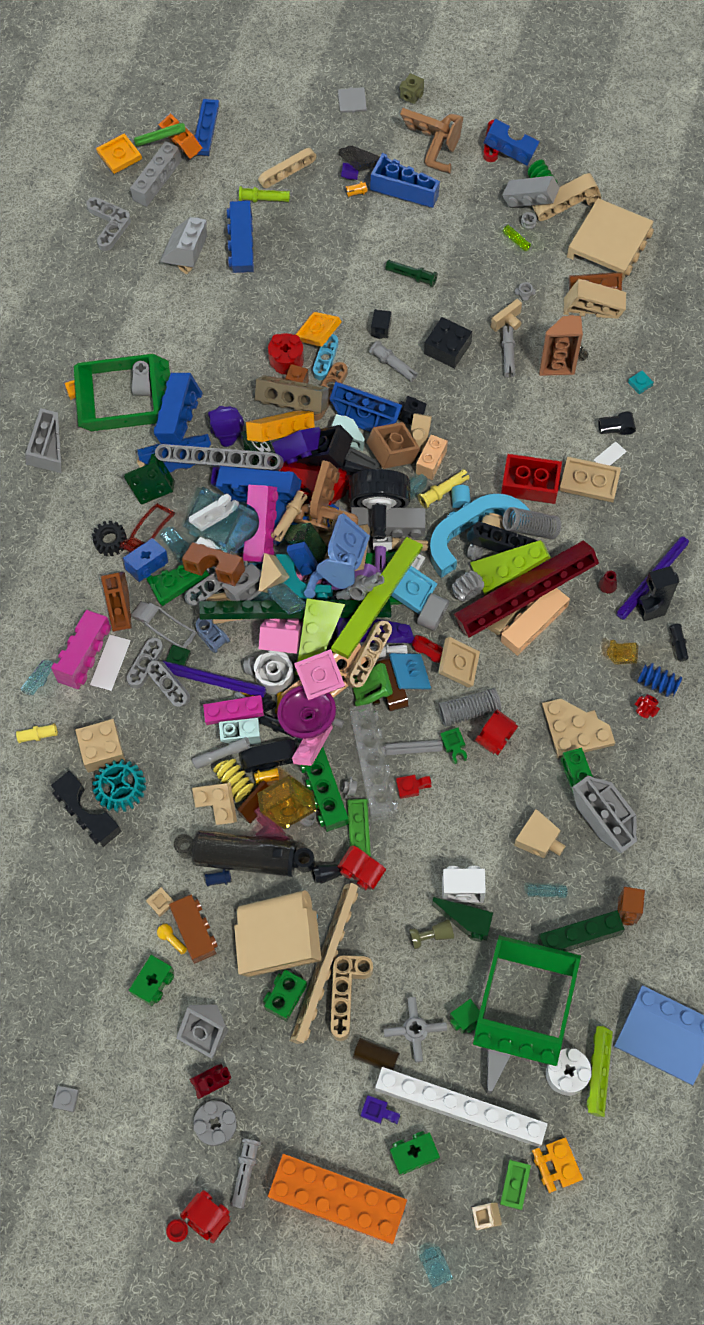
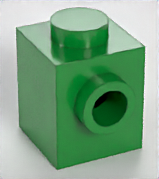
M470 998L450 1013L451 1020L449 1022L455 1031L459 1030L462 1034L465 1031L471 1033L476 1029L480 1010Z

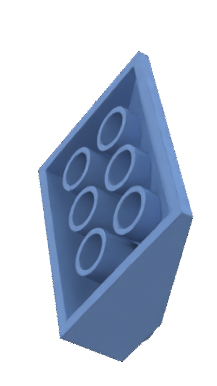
M642 985L638 990L614 1047L693 1086L704 1064V1015Z

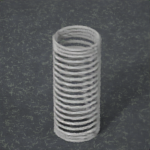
M509 507L503 516V526L507 531L555 539L561 531V520L558 516Z
M495 688L481 691V693L478 692V694H471L468 697L462 696L455 700L452 699L448 702L439 703V712L445 727L454 725L455 722L458 724V721L460 723L465 720L468 721V718L471 720L472 718L475 719V717L478 718V716L488 715V713L491 715L497 709L501 711V702Z

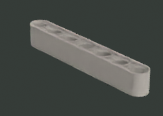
M161 444L155 450L157 459L171 463L272 471L281 469L284 464L283 458L280 455L270 452ZM167 448L169 455L163 458L162 451ZM186 450L187 456L182 460L180 452ZM203 451L205 458L199 461L198 454ZM218 453H222L223 460L221 462L216 461V455ZM240 454L241 461L235 464L234 456ZM257 455L259 463L253 465L252 458ZM276 457L278 459V463L276 466L272 467L270 465V459Z

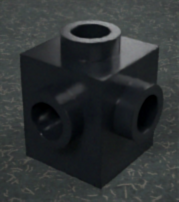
M407 395L404 401L399 402L402 408L398 419L412 425L414 413L424 415L427 404Z

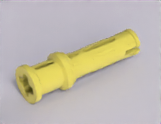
M463 469L440 485L431 486L430 490L424 494H418L417 497L420 504L427 509L431 503L436 500L440 501L443 495L454 486L469 480V475L462 477L467 474V471Z

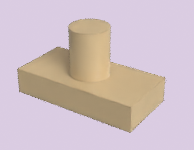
M516 299L492 317L491 328L496 332L505 324H508L514 330H517L522 323L516 318L521 313L522 302Z
M414 413L410 433L420 447L419 452H422L428 441L432 416Z

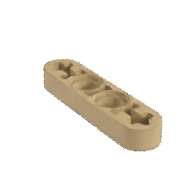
M306 148L263 172L259 176L258 181L263 188H269L313 163L316 159V154L311 148Z
M378 621L373 625L347 673L346 682L350 687L357 688L365 684L391 635L392 626L388 621ZM380 626H384L383 630L385 631V633L380 634ZM372 640L377 643L376 651L370 649V642ZM363 657H366L369 661L366 668L361 665ZM358 675L357 679L359 680V682L354 683L355 679L353 678V676Z

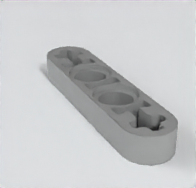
M243 561V562H244V566L247 567V566H248V562H247V561ZM214 572L186 592V603L191 606L198 605L199 601L206 600L223 588V582L218 581L216 572ZM207 581L212 582L214 585V589L211 592L206 591L204 588V584ZM201 590L203 594L199 595L196 598L197 602L195 600L191 601L190 593L192 592V594H196Z

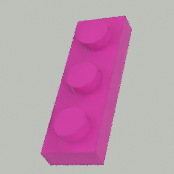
M261 695L203 704L206 725L264 716Z

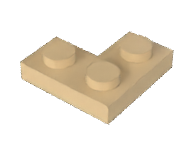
M231 782L192 788L195 808L213 805L216 825L237 822Z

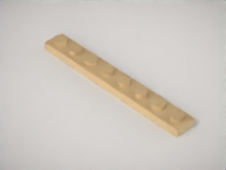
M353 883L343 887L321 950L322 961L316 964L290 1041L296 1044L304 1043L309 1038L311 1021L317 1015L318 1010L316 1007L318 1001L322 999L325 981L331 975L330 966L338 955V950H336L338 943L344 937L345 931L343 929L345 923L349 921L351 906L358 897V886Z

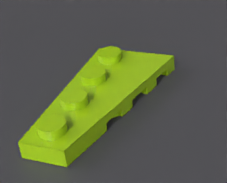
M539 540L470 562L474 572H477L483 579L482 581L485 584L482 590L485 595H488L551 557L544 542Z
M306 599L297 662L326 651L345 604Z

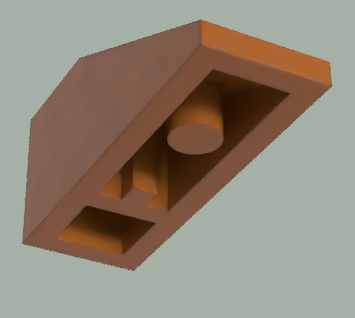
M125 572L101 576L112 631L132 628L129 590Z

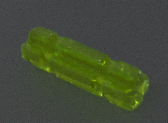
M506 225L502 230L506 236L524 251H528L531 247V244L511 226Z

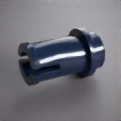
M223 869L221 872L205 874L207 887L224 883L228 885V883L232 882L230 870L226 871V869Z

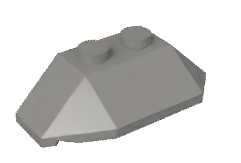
M586 776L572 787L578 810L601 841L619 853H623L637 842L636 814L612 782Z

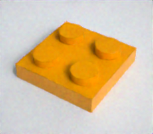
M125 133L96 148L97 153L113 174L142 159L140 152Z
M313 312L295 335H298L303 343L322 347L342 321L337 316Z

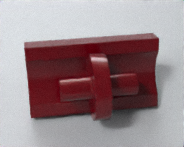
M222 1063L190 1078V1082L195 1087L197 1099L229 1084L231 1075L228 1068L223 1067Z

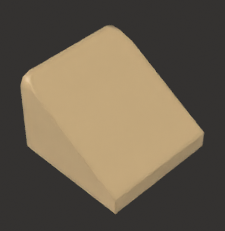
M498 1203L472 1207L476 1230L502 1225Z

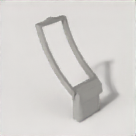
M141 601L130 615L133 619L141 621L160 637L178 647L186 648L197 633L152 603L148 604ZM158 610L175 623L192 632L183 646L170 640L148 624Z

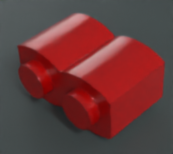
M356 846L349 847L337 866L341 869L340 873L348 879L354 878L357 881L356 885L365 891L367 889H374L386 871L383 865Z

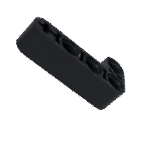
M483 522L474 524L467 533V539L471 544L498 553L537 541L533 538Z

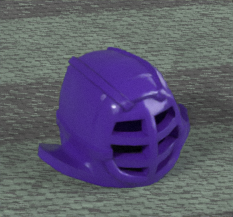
M219 406L208 412L211 433L220 440L222 446L228 447L233 445L243 433L244 419L238 410L231 406Z

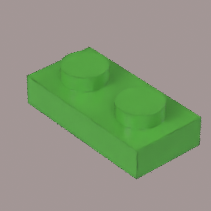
M509 1160L500 1205L522 1210L531 1165Z

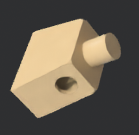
M536 809L514 846L542 858H545L549 850L560 856L566 847L556 840L560 834V829Z

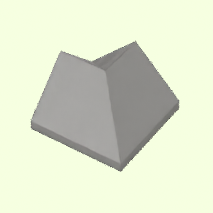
M189 1005L176 1039L212 1059L229 1029L226 1027L217 1005Z

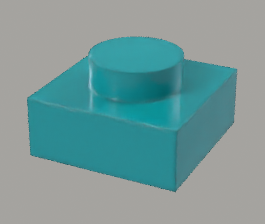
M643 370L628 380L630 386L638 394L653 386L654 383Z

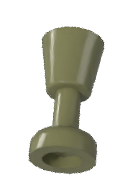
M449 919L432 926V930L419 933L416 928L409 929L414 949L420 948L421 941L427 939H454Z

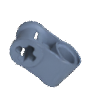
M198 618L196 621L197 634L213 653H217V649L223 644L230 642L224 631L219 629L216 624H213L212 620H200ZM202 626H209L207 630L200 629Z

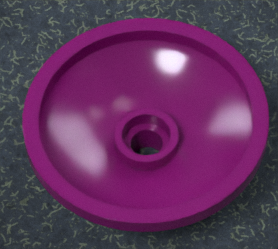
M302 685L290 690L282 698L277 711L278 720L283 730L289 735L302 739L313 738L324 733L332 725L336 716V704L330 693L308 701Z

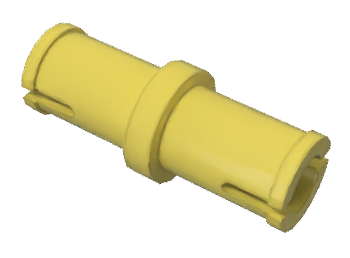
M55 724L43 727L33 726V729L16 731L18 743L31 740L41 741V738L58 736Z

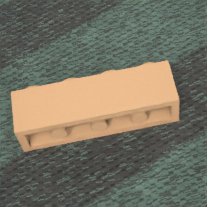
M556 588L540 597L537 601L531 602L523 614L519 613L515 617L514 623L511 626L507 625L502 630L500 642L518 656L568 607L570 598Z

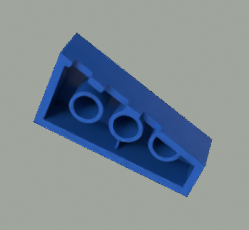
M381 154L371 173L370 190L432 208L439 197L440 181L422 172L417 173L414 171V168L410 166L405 167L400 164V161L396 159L391 160L387 158L386 154Z
M231 201L230 208H227V219H230L227 229L228 235H231V240H228V250L232 253V256H229V267H232L233 273L254 272L250 201Z
M170 373L169 380L166 383V392L162 398L161 410L158 412V421L154 427V435L161 444H181L188 428L187 421H191L193 417L192 410L197 408V399L201 398L203 393L191 373Z
M220 466L216 487L224 494H229L231 501L247 502L248 485L277 487L278 500L292 501L296 492L300 491L302 481L291 471L281 472Z

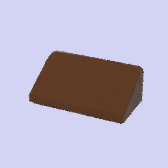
M262 781L238 808L239 816L248 823H252L275 797V793L266 781Z

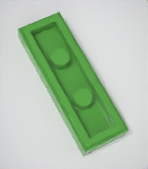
M367 799L347 800L350 846L358 847L371 857Z

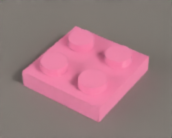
M331 649L294 663L308 701L345 687Z

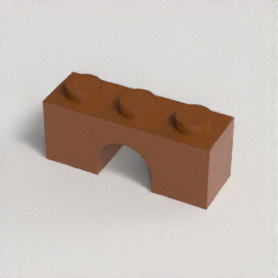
M192 542L182 558L185 571L202 576L206 569L216 567L215 571L218 581L232 586H236L245 571L242 557L223 552L220 549H213L203 544Z

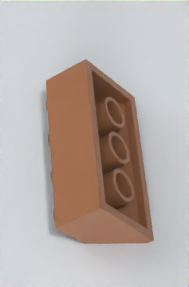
M563 316L546 331L539 376L575 375L583 336L581 316Z

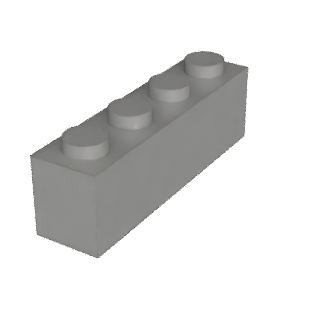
M351 507V513L358 517V526L368 524L371 535L372 510L367 507ZM390 508L386 510V536L396 538L402 536H411L413 538L425 536V508Z

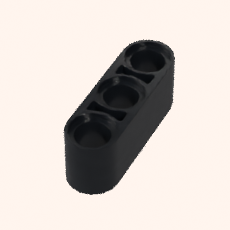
M289 739L255 746L240 752L243 771L250 773L292 764V757L297 750L295 740Z

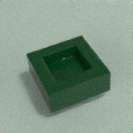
M172 645L166 661L186 666L191 651Z

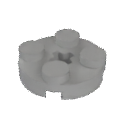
M209 1101L199 1108L194 1117V1131L198 1138L209 1146H218L228 1142L236 1132V1116L232 1108L226 1103ZM216 1117H219L221 1126L219 1128L215 1127L214 1130L211 1129L210 1120H215Z

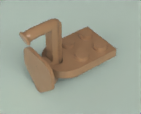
M402 108L400 115L408 129L413 131L418 129L427 136L435 135L426 155L425 164L428 167L450 174L452 169L451 163L443 164L437 162L436 159L444 139L447 140L446 145L449 151L453 152L461 135L463 117L449 114L442 121ZM453 121L454 123L450 129V122Z
M322 461L311 503L302 505L300 514L296 515L293 521L331 533L332 530L322 525L324 518L337 521L338 516L344 513L358 525V517L355 514L328 507L329 502L334 497V485L338 482L340 476L339 470L330 462ZM304 513L310 514L311 521L303 520Z

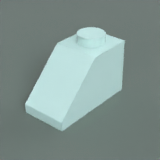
M336 414L332 426L341 425L353 437L351 447L363 451L365 439L354 419Z

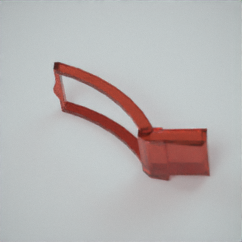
M158 503L155 504L140 520L130 538L121 542L120 547L132 552L145 543L134 536L143 522L157 507L170 515L161 523L150 539H155L163 526L175 515V512Z

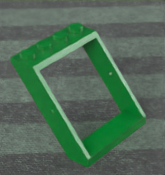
M145 354L81 362L74 365L78 426L92 432L157 424L158 412L161 410L162 398L167 388L166 383L170 377L169 361L155 354ZM136 362H146L150 368L154 411L96 418L92 374L133 369V365Z
M499 935L477 1021L473 1045L557 1066L581 955ZM498 959L572 976L559 1038L484 1019Z

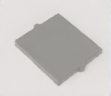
M364 87L338 89L340 113L367 111Z

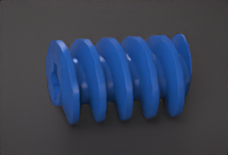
M651 663L648 667L645 664L637 683L640 684L645 680V687L652 683V690L659 687L660 694L666 690V697H669L672 693L674 697L682 677L680 676L675 680V673L668 677V670L660 673V666L654 670V663Z

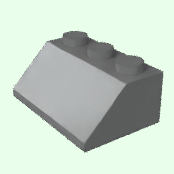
M189 217L174 228L161 257V262L194 267L207 238V220Z

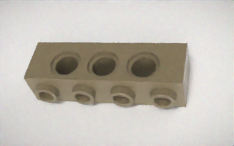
M266 375L256 379L255 400L261 401L262 404L273 403L281 408L293 407L294 410H309L314 412V414H320L328 408V387Z

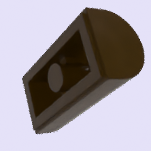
M360 1038L355 1048L353 1059L378 1069L384 1067L394 1071L400 1053Z

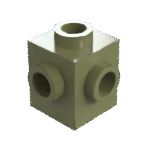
M410 73L406 80L400 84V98L415 104L423 96L424 79Z

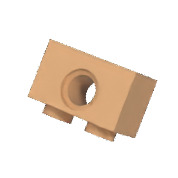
M430 435L416 463V474L433 480L447 452V440Z

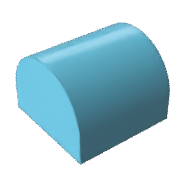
M457 485L451 489L452 508H462L464 504L471 503L470 488L468 486Z

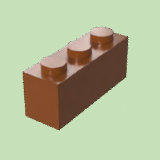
M191 894L170 903V909L193 963H198L216 955L217 953L214 948L218 947L214 936L209 937L207 929H210L206 917L201 918L199 911L202 910L199 900H194Z

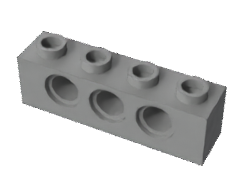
M167 141L164 142L130 187L133 201L148 207L182 161L180 147Z

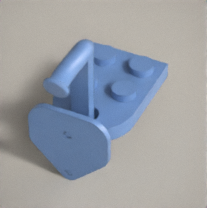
M344 513L338 516L328 544L330 559L319 563L316 570L310 576L307 588L304 591V595L307 598L315 596L317 582L322 578H325L333 586L340 589L347 588L355 582V570L359 568L370 535Z

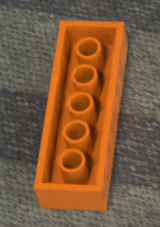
M286 1154L282 1155L268 1194V1198L390 1245L394 1243L407 1203V1199Z

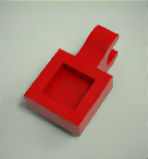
M416 775L396 778L400 799L419 796L420 789L432 787L430 776H425L416 780Z

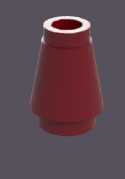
M607 571L600 579L598 585L602 592L609 594L617 589V575L614 571Z

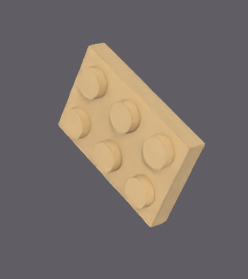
M567 457L559 491L614 502L621 468Z

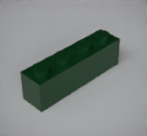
M618 910L541 933L537 941L541 946L568 952L620 936L625 928Z

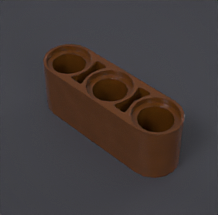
M390 657L377 660L376 665L380 663L385 664L393 691L392 695L385 697L389 711L409 707L405 689H399Z

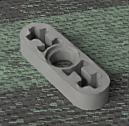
M151 638L146 642L127 674V681L130 687L134 689L141 688L149 676L147 667H141L140 662L144 659L158 661L161 656L163 645L158 638ZM157 644L158 649L152 651L150 646ZM139 674L140 681L136 680L133 682L132 677L136 678Z
M151 661L147 666V673L171 703L177 707L188 705L190 702L189 692L162 661ZM154 666H159L158 671L160 673H154ZM167 678H170L173 682L170 689H167L164 685ZM177 694H179V695H182V694H183V697H182L183 702H182V701H178L179 696H178Z

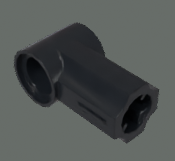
M629 411L622 412L618 416L598 419L600 434L620 432L621 435H631L636 431L633 413Z

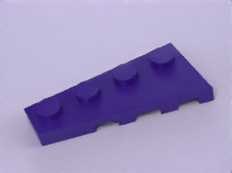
M339 618L335 627L337 638L351 618ZM375 619L360 642H365L376 622L385 620ZM388 621L392 626V632L386 643H412L414 636L410 625ZM384 626L379 627L381 629L380 634L385 633V631L383 630Z

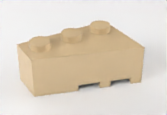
M578 279L564 297L563 315H569V312L580 313V316H585V313L596 314V317L618 319L626 310V292Z

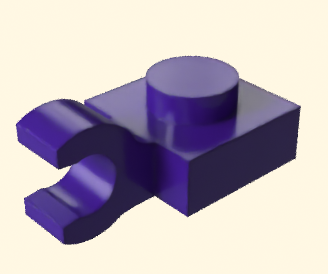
M367 1095L360 1117L380 1125L383 1119L398 1124L400 1114L387 1110V1102Z

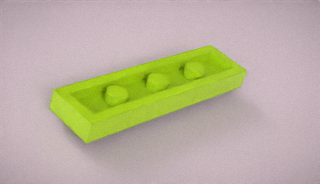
M597 1026L596 1033L593 1036L595 1047L594 1054L591 1057L593 1067L589 1080L590 1097L587 1099L588 1113L596 1117H605L613 1031L604 1026Z

